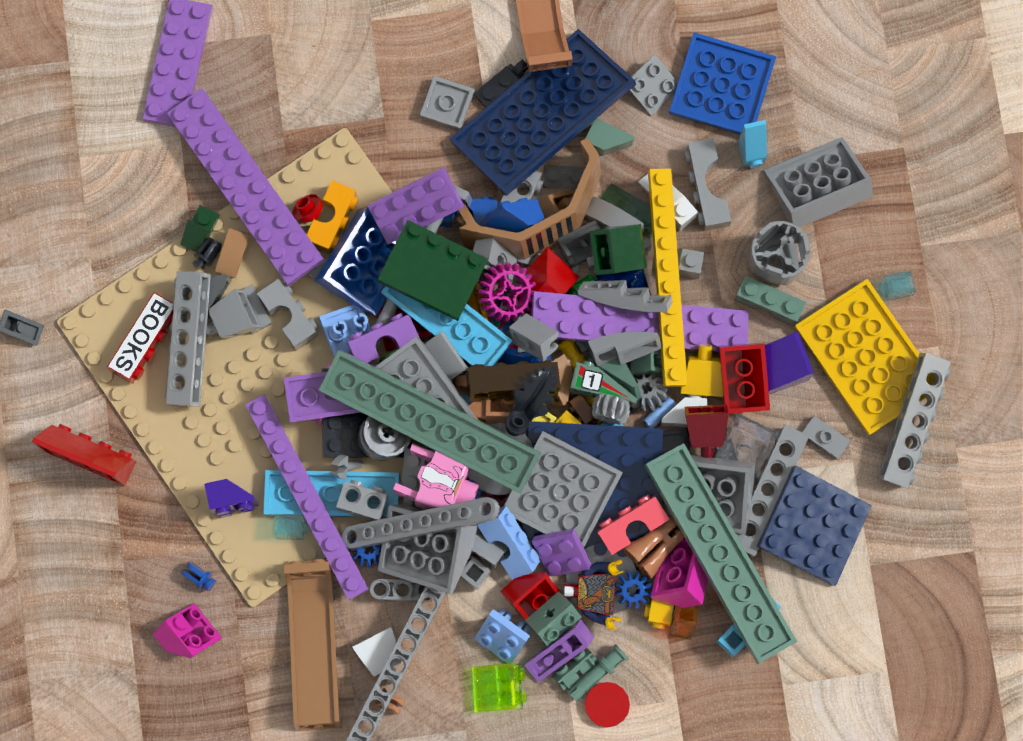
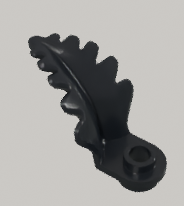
M543 366V370L538 368L537 375L535 373L530 374L532 382L522 381L524 391L514 390L515 406L505 421V429L510 435L519 436L524 434L533 418L548 413L549 409L544 403L554 401V398L548 392H555L557 390L555 386H552V384L558 382L554 378L557 376L554 366Z

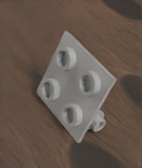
M654 54L631 76L635 80L636 85L627 93L633 94L652 116L675 93L678 82Z

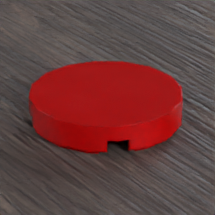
M599 683L591 688L586 696V714L598 726L606 728L617 726L624 721L629 713V696L616 683Z

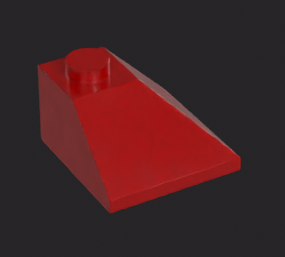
M549 247L526 270V274L532 275L529 282H535L536 284L531 290L536 292L565 294L580 277Z
M538 572L514 578L500 592L519 615L526 620L560 590L545 572Z

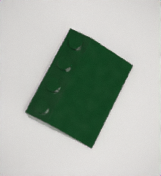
M407 220L377 282L458 321L488 259Z

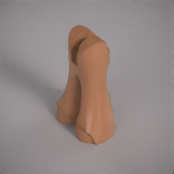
M672 515L668 516L670 520L643 537L632 541L631 544L622 549L630 560L638 563L636 565L637 568L649 580L657 573L668 554L684 539V535L679 527L670 535L667 534L677 525ZM660 542V544L658 545V547H657L652 553H650L646 558H644L645 555H646L649 551H651V550Z

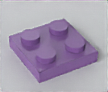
M575 529L534 536L532 543L549 577L590 569L591 562Z

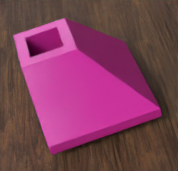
M195 603L165 620L153 633V636L166 652L188 658L194 657L222 639Z

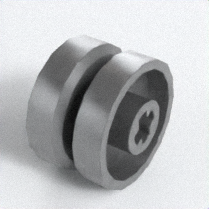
M370 416L363 421L358 432L359 446L362 451L371 459L378 461H387L395 458L405 451L411 441V437Z

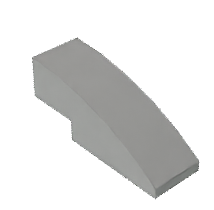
M596 197L591 199L585 218L591 222L596 220L600 228L641 224L642 233L644 232V224L627 212Z
M634 331L614 333L588 341L590 352L597 367L617 358L622 365L662 349L660 337L655 332Z

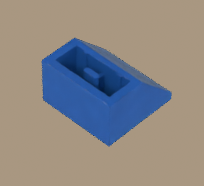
M521 198L512 203L510 201L499 203L496 210L486 214L487 217L480 222V225L518 233L545 218L537 198L530 200Z

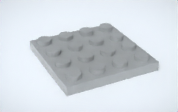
M542 431L534 446V449L542 453L522 493L520 494L512 490L504 506H507L515 519L545 534L575 529L584 547L623 472Z

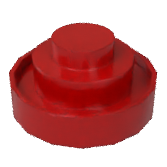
M316 194L306 195L297 201L293 207L292 214L299 223L313 222L314 219L317 220L323 209V201Z

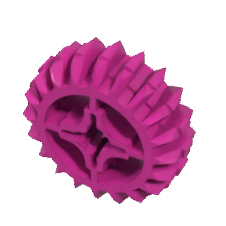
M505 262L504 266L502 263H497L496 269L494 267L489 268L490 275L487 273L483 274V277L486 279L485 282H478L479 285L483 286V289L477 290V293L483 294V297H480L478 302L485 303L481 308L484 311L488 310L487 315L489 317L494 316L495 320L500 321L502 319L503 322H509L510 319L516 321L517 315L521 317L525 315L523 310H531L528 306L529 303H532L531 295L534 292L531 288L536 284L535 282H529L532 275L526 274V268L522 267L519 269V264L516 263L511 265L510 262ZM507 274L515 276L520 284L512 285L510 279H507ZM497 281V282H498L497 289L494 290V291H492L493 286H494L495 282ZM506 288L513 289L510 290L508 296L502 295ZM521 293V297L516 304V297ZM493 300H502L503 304L507 306V310L499 309Z

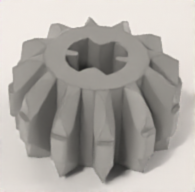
M643 374L642 380L635 378L641 398L637 399L635 407H641L645 412L648 408L655 411V406L657 405L662 407V401L667 400L666 392L668 390L667 387H663V380L660 377L656 378L653 374L649 378Z
M601 394L595 397L592 404L593 417L599 421L620 425L626 423L629 417L630 405L623 398Z

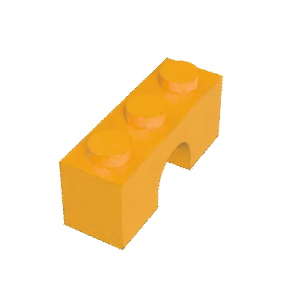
M333 180L323 198L324 205L335 211V216L326 223L314 219L307 233V236L317 249L329 254L341 237L338 236L341 230H345L350 218H348L350 210L354 211L359 201V198H356V190Z

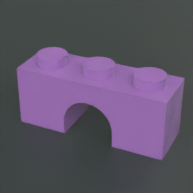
M401 313L390 318L391 323L383 326L381 322L370 327L371 332L365 335L359 332L350 336L351 341L347 342V346L351 355L366 363L377 360L379 355L376 351V342L383 337L392 339L397 349H400L418 336L410 316L406 315L403 317Z

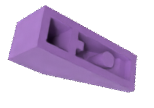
M580 619L550 646L544 647L526 662L524 666L536 681L540 682L586 649L595 636Z

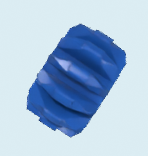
M382 544L372 546L374 552L372 554L369 552V555L365 554L364 547L358 549L350 548V552H358L352 556V559L355 561L361 558L358 563L361 567L365 561H367L368 568L372 567L371 561H374L378 566L379 561L377 558L380 557L382 548L380 545Z
M627 571L628 579L625 580L622 575L618 577L623 583L622 585L615 583V587L621 590L614 592V596L623 595L618 601L619 604L627 600L626 608L630 609L631 603L634 602L635 608L638 609L639 600L644 605L647 604L643 596L651 597V593L645 591V589L651 588L652 585L650 583L643 585L647 580L645 575L638 580L639 571L635 572L634 578H632L631 572ZM636 584L637 586L635 587L639 589L638 593L634 592L633 596L628 595L630 592L627 591V588Z

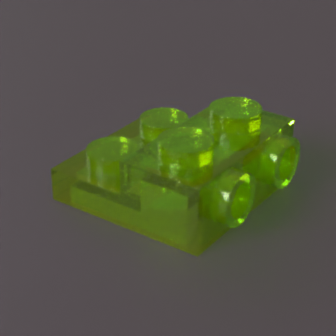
M520 663L472 667L475 712L523 709V704L527 702V695L522 690L525 670L521 668Z

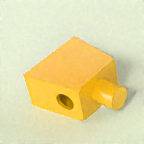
M700 344L698 356H688L686 363L687 386L680 387L681 394L723 397L720 358L711 357L712 345Z

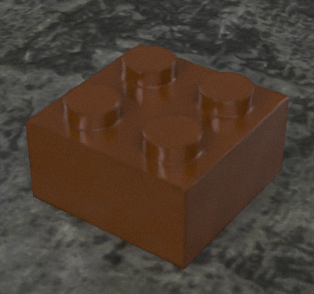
M581 394L569 401V409L567 410L582 424H592L595 422L596 418L593 417L592 409Z

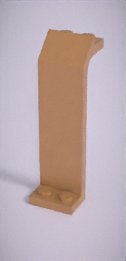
M327 559L285 562L284 575L287 581L293 725L296 731L342 728L339 714L331 566Z

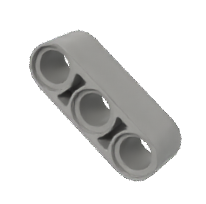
M377 579L371 584L370 593L377 601L418 602L420 598L419 590L423 585L408 580ZM380 584L387 587V591L383 596H377L374 592L375 587ZM401 585L409 587V593L404 597L397 594V589ZM426 598L422 603L430 602L432 599Z

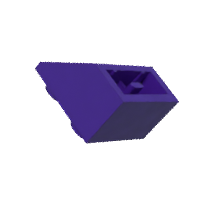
M228 479L204 484L209 509L214 515H219V518L231 516L232 512L241 510V513L254 510L255 506H259L258 501L252 494Z

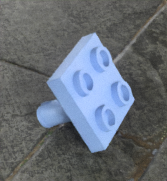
M354 305L327 313L318 318L334 358L339 349L350 354L347 342L351 341L350 336L362 332L363 335L371 332L368 318L364 311Z
M502 608L499 612L493 609L474 639L501 660L511 665L529 639L530 627L526 625L522 630L524 622L521 621L516 626L510 621L512 619L510 612L504 617L506 609Z

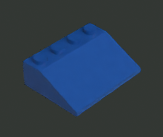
M368 206L358 209L314 281L339 298L376 316L387 299L381 293L386 286L378 283L377 280L396 241L387 244Z

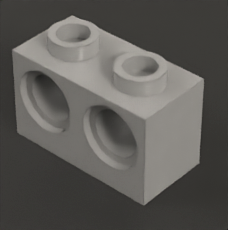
M351 480L350 483L344 481L336 505L339 511L371 521L383 518L389 499L384 489L373 486L371 490L363 487L364 484L359 481ZM350 492H357L359 494L355 502L347 501V495ZM373 498L380 500V505L375 509L368 507V502Z

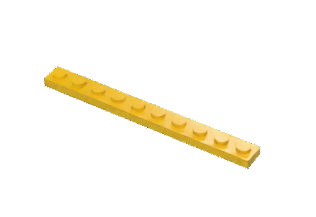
M649 169L648 181L657 295L672 296V305L668 312H658L660 342L662 346L663 387L687 386L672 173L671 169Z

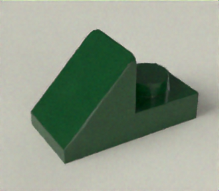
M199 205L192 221L188 220L180 245L197 252L204 240L210 237L220 215Z

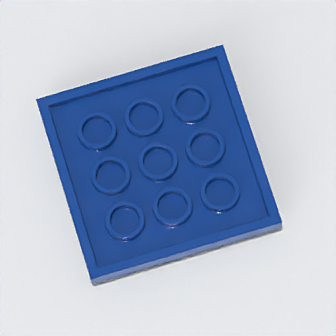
M694 32L669 114L740 135L744 124L757 122L776 56Z

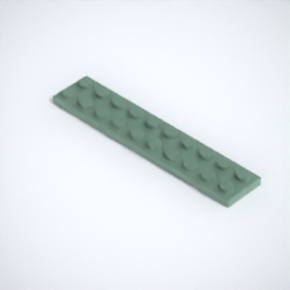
M340 349L337 351L319 388V391L520 494L542 453Z
M683 443L645 464L644 467L756 664L765 661L796 643L797 640L685 444Z

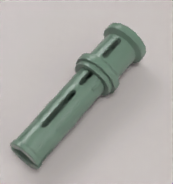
M616 644L613 646L614 649L605 657L599 658V663L567 690L576 702L608 673L613 674L615 672L614 669L621 662L629 659Z

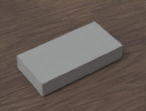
M253 285L242 289L245 291L261 327L251 331V333L254 334L272 325Z

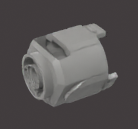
M776 221L766 224L754 237L748 253V264L751 272L759 278L774 284H791L801 275L809 260L811 249L808 236L798 226L790 222ZM796 243H798L799 252H800V257H801V262H799V257H798V252H797V248H796ZM775 258L776 260H779L781 264L774 265L771 263L770 259Z

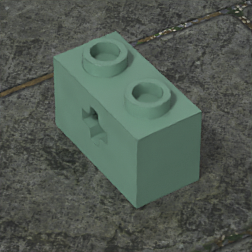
M558 591L528 617L525 622L548 647L582 617L574 606Z

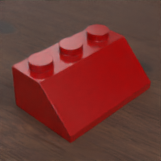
M765 344L719 346L723 403L727 405L728 414L770 410Z

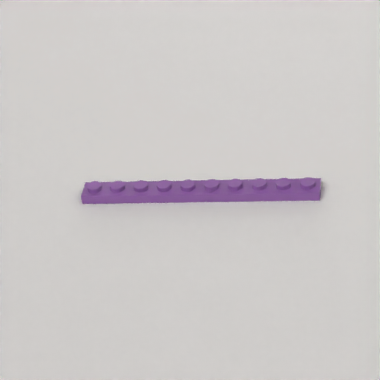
M264 394L245 404L348 600L368 591L369 589L266 395Z

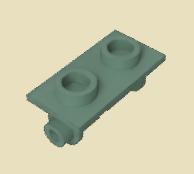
M586 648L555 670L552 678L558 682L563 690L570 689L580 680L576 672L580 671L585 676L596 666L598 660Z

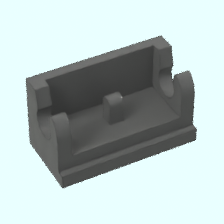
M596 220L557 239L560 253L570 268L585 262L588 257L593 256L590 231L600 228Z

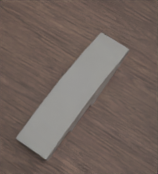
M626 280L583 282L578 289V295L621 309L642 312H668L672 305L671 295L650 296L649 288H627Z

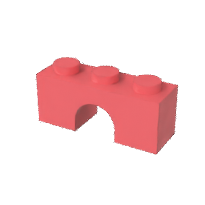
M649 494L643 496L637 501L639 504L635 507L627 506L618 512L619 517L614 520L608 518L599 524L600 528L597 529V532L611 555L631 544L626 535V528L632 521H642L652 531L670 520L655 495L651 497Z

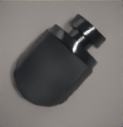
M207 237L194 254L197 260H194L192 264L202 271L205 269V265L211 266L220 252L222 244L214 241L211 237Z

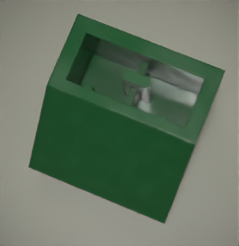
M641 224L604 227L590 231L595 275L647 268Z

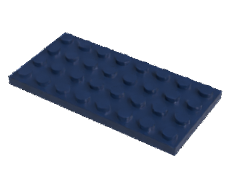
M579 29L566 39L569 51L572 52V66L533 72L528 71L450 138L451 143L505 196L510 194L636 85L635 80Z

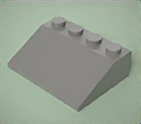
M843 137L764 170L786 219L799 228L873 197L871 178Z
M691 455L734 532L746 534L754 485L755 463ZM659 494V503L667 516L672 515Z
M406 504L389 505L387 518L423 511L424 509ZM477 525L384 543L381 548L378 571L453 594L473 550Z

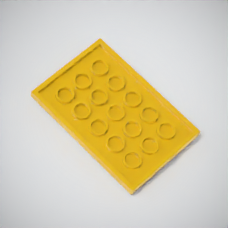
M866 279L796 324L794 328L867 435L870 436L899 416L919 352L869 280ZM931 373L926 377L929 385L934 381V376ZM924 394L920 396L919 402L926 399Z

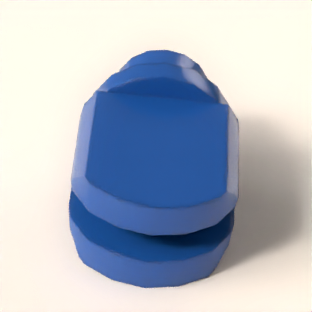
M189 561L186 566L198 576L186 569H183L181 574L195 583L198 589L201 590L204 587L205 590L210 591L216 583V580L211 578L212 573L204 571Z

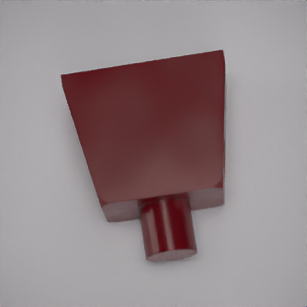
M727 405L684 407L692 447L701 448V457H713L714 447H722L724 445L729 416Z

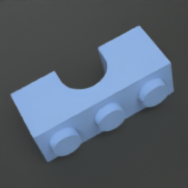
M507 506L499 508L500 512H498L499 515L496 516L495 520L477 525L488 543L500 541L509 547L500 562L511 579L532 573L540 562L538 553L533 549L526 534L521 530L514 515Z

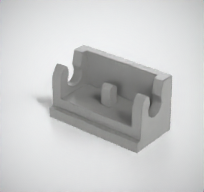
M527 313L509 327L513 344L543 362L559 346L556 343L550 346L559 336L558 331Z

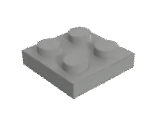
M434 76L422 107L420 118L457 130L462 129L475 89Z

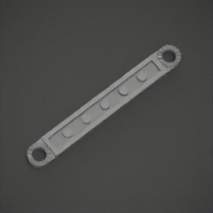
M484 497L352 525L344 530L342 540L347 548L358 549L495 520L496 516L499 515L500 506H498L499 503L496 500ZM488 503L491 505V511L488 515H485L483 507ZM356 532V541L352 543L350 535H352L351 533Z

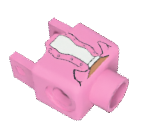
M412 444L410 455L430 463L426 466H421L417 477L420 480L418 492L395 483L393 488L394 494L414 501L416 507L425 510L475 499L479 485L467 480L469 467L438 451L434 453Z

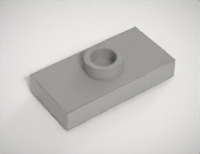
M813 416L803 430V433L809 435V441L837 460L850 443L849 439L815 416Z

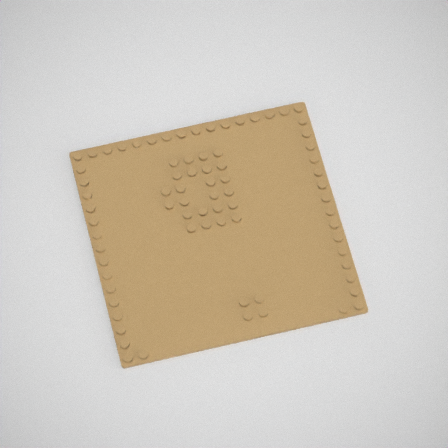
M346 128L339 130L268 178V181L291 213L297 201L306 195L316 194L323 201L332 180L356 190V198H359L355 210H350L348 218L350 220L348 225L358 209L367 207L368 204L392 193ZM323 202V209L317 221L326 223L334 218L335 211L324 205ZM229 204L217 212L220 218L210 237L214 241L220 242L222 247L229 227L250 234L236 278L230 277L231 283L221 299L234 289L242 290L250 285H253L256 293H258L278 278L283 284L285 282L232 205ZM312 222L299 223L307 234ZM342 229L338 237H341L345 230ZM181 236L59 318L57 324L251 607H256L287 585L284 575L285 562L325 559L326 557L304 516H264L265 470H279L245 404L265 394L306 471H337L340 466L331 464L335 458H323L322 426L315 423L312 419L290 422L284 378L321 373V369L334 360L318 318L353 304L332 294L315 282L309 275H304L289 286L293 291L290 295L294 301L299 300L305 308L303 312L307 319L311 317L318 326L315 329L317 337L298 350H295L282 331V328L290 323L292 314L287 310H279L270 315L263 305L272 325L254 334L248 332L228 339L221 338L218 333L212 336L206 333L200 407L166 404L165 391L168 384L167 368L170 360L171 324L166 330L168 334L162 343H158L154 349L156 350L155 356L150 362H146L143 367L144 373L138 381L135 380L131 384L110 372L107 366L154 292L173 303L175 299L174 280L177 271L202 272L211 274V277L223 275L215 272L221 250L211 266L205 265L203 271L199 270L192 264L194 260H197L194 257L196 252L180 245L183 237ZM317 249L321 256L327 260L330 254ZM192 291L189 292V299L192 296ZM364 311L370 327L374 326L377 317ZM190 313L187 315V321L190 318ZM211 316L207 317V323L212 321ZM188 335L185 337V343L188 341ZM383 339L379 347H377L379 358L386 357L387 354L398 350L395 349L387 352ZM186 357L183 360V365L186 364ZM378 358L377 360H374V361L368 363V364H370V365L379 364V363H380V362H379V358ZM183 379L182 382H181L182 388H183L184 383H185L184 379ZM412 438V444L419 447L422 445V443ZM348 458V462L360 459L364 465L362 468L347 472L400 473L399 484L401 485L404 458H393L387 461H378L371 458ZM228 479L252 494L258 501L259 506H255L254 510L241 513V510L233 511L231 516L219 518V515H214L209 509L204 484ZM399 496V504H404V497ZM331 517L341 538L347 527L371 522V520L360 517ZM356 532L351 533L352 535H350L351 540L357 537Z

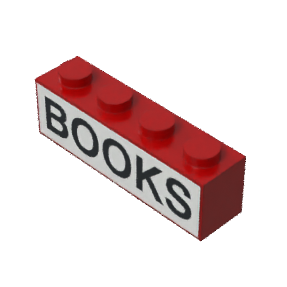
M155 292L152 294L109 362L107 368L110 372L131 384L142 377L144 365L155 356L156 350L154 349L158 343H162L168 334L166 330L173 321L171 301Z

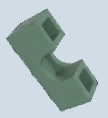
M746 275L734 300L752 309L757 307L767 310L775 316V319L793 327L797 324L806 304L803 300Z

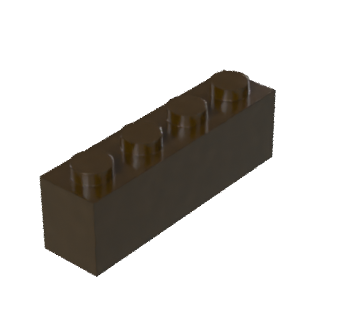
M545 360L538 363L521 361L512 365H507L506 363H496L493 366H484L483 364L472 365L468 367L466 373L469 401L514 398V390L524 391L522 381L532 382L530 374L535 373L537 375V369L543 370V366L555 367L557 376L554 378L558 382L552 384V386H555L557 390L548 393L551 396L558 395L561 388L558 362Z

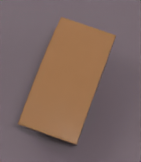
M229 227L215 272L236 278L250 234Z

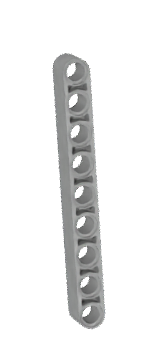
M425 586L346 741L371 740L446 594L445 592ZM426 598L432 599L435 602L434 608L428 611L423 609V600ZM418 618L422 619L425 624L424 628L420 631L412 629V621ZM405 639H411L414 642V647L410 651H404L401 648V642ZM395 659L401 660L404 665L403 669L399 672L391 670L390 667L391 662ZM388 679L393 683V688L385 693L381 691L380 683ZM373 700H379L382 703V710L378 713H373L369 709V705ZM365 720L369 721L372 725L371 731L367 734H363L359 730V724Z

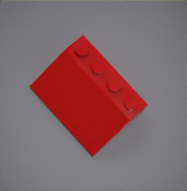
M59 424L58 427L50 425L33 438L32 443L45 453L123 486L126 485L136 464V461L131 458L132 454L121 449L119 453L111 450V445L102 441L99 444L91 441L92 437L81 432L79 435L71 433V428Z

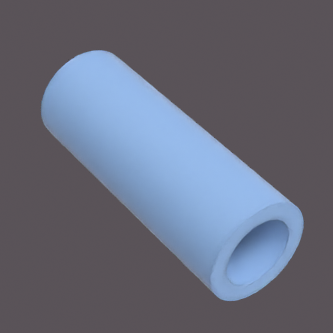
M669 396L667 400L662 402V407L657 406L655 411H652L642 420L647 427L654 428L677 405Z

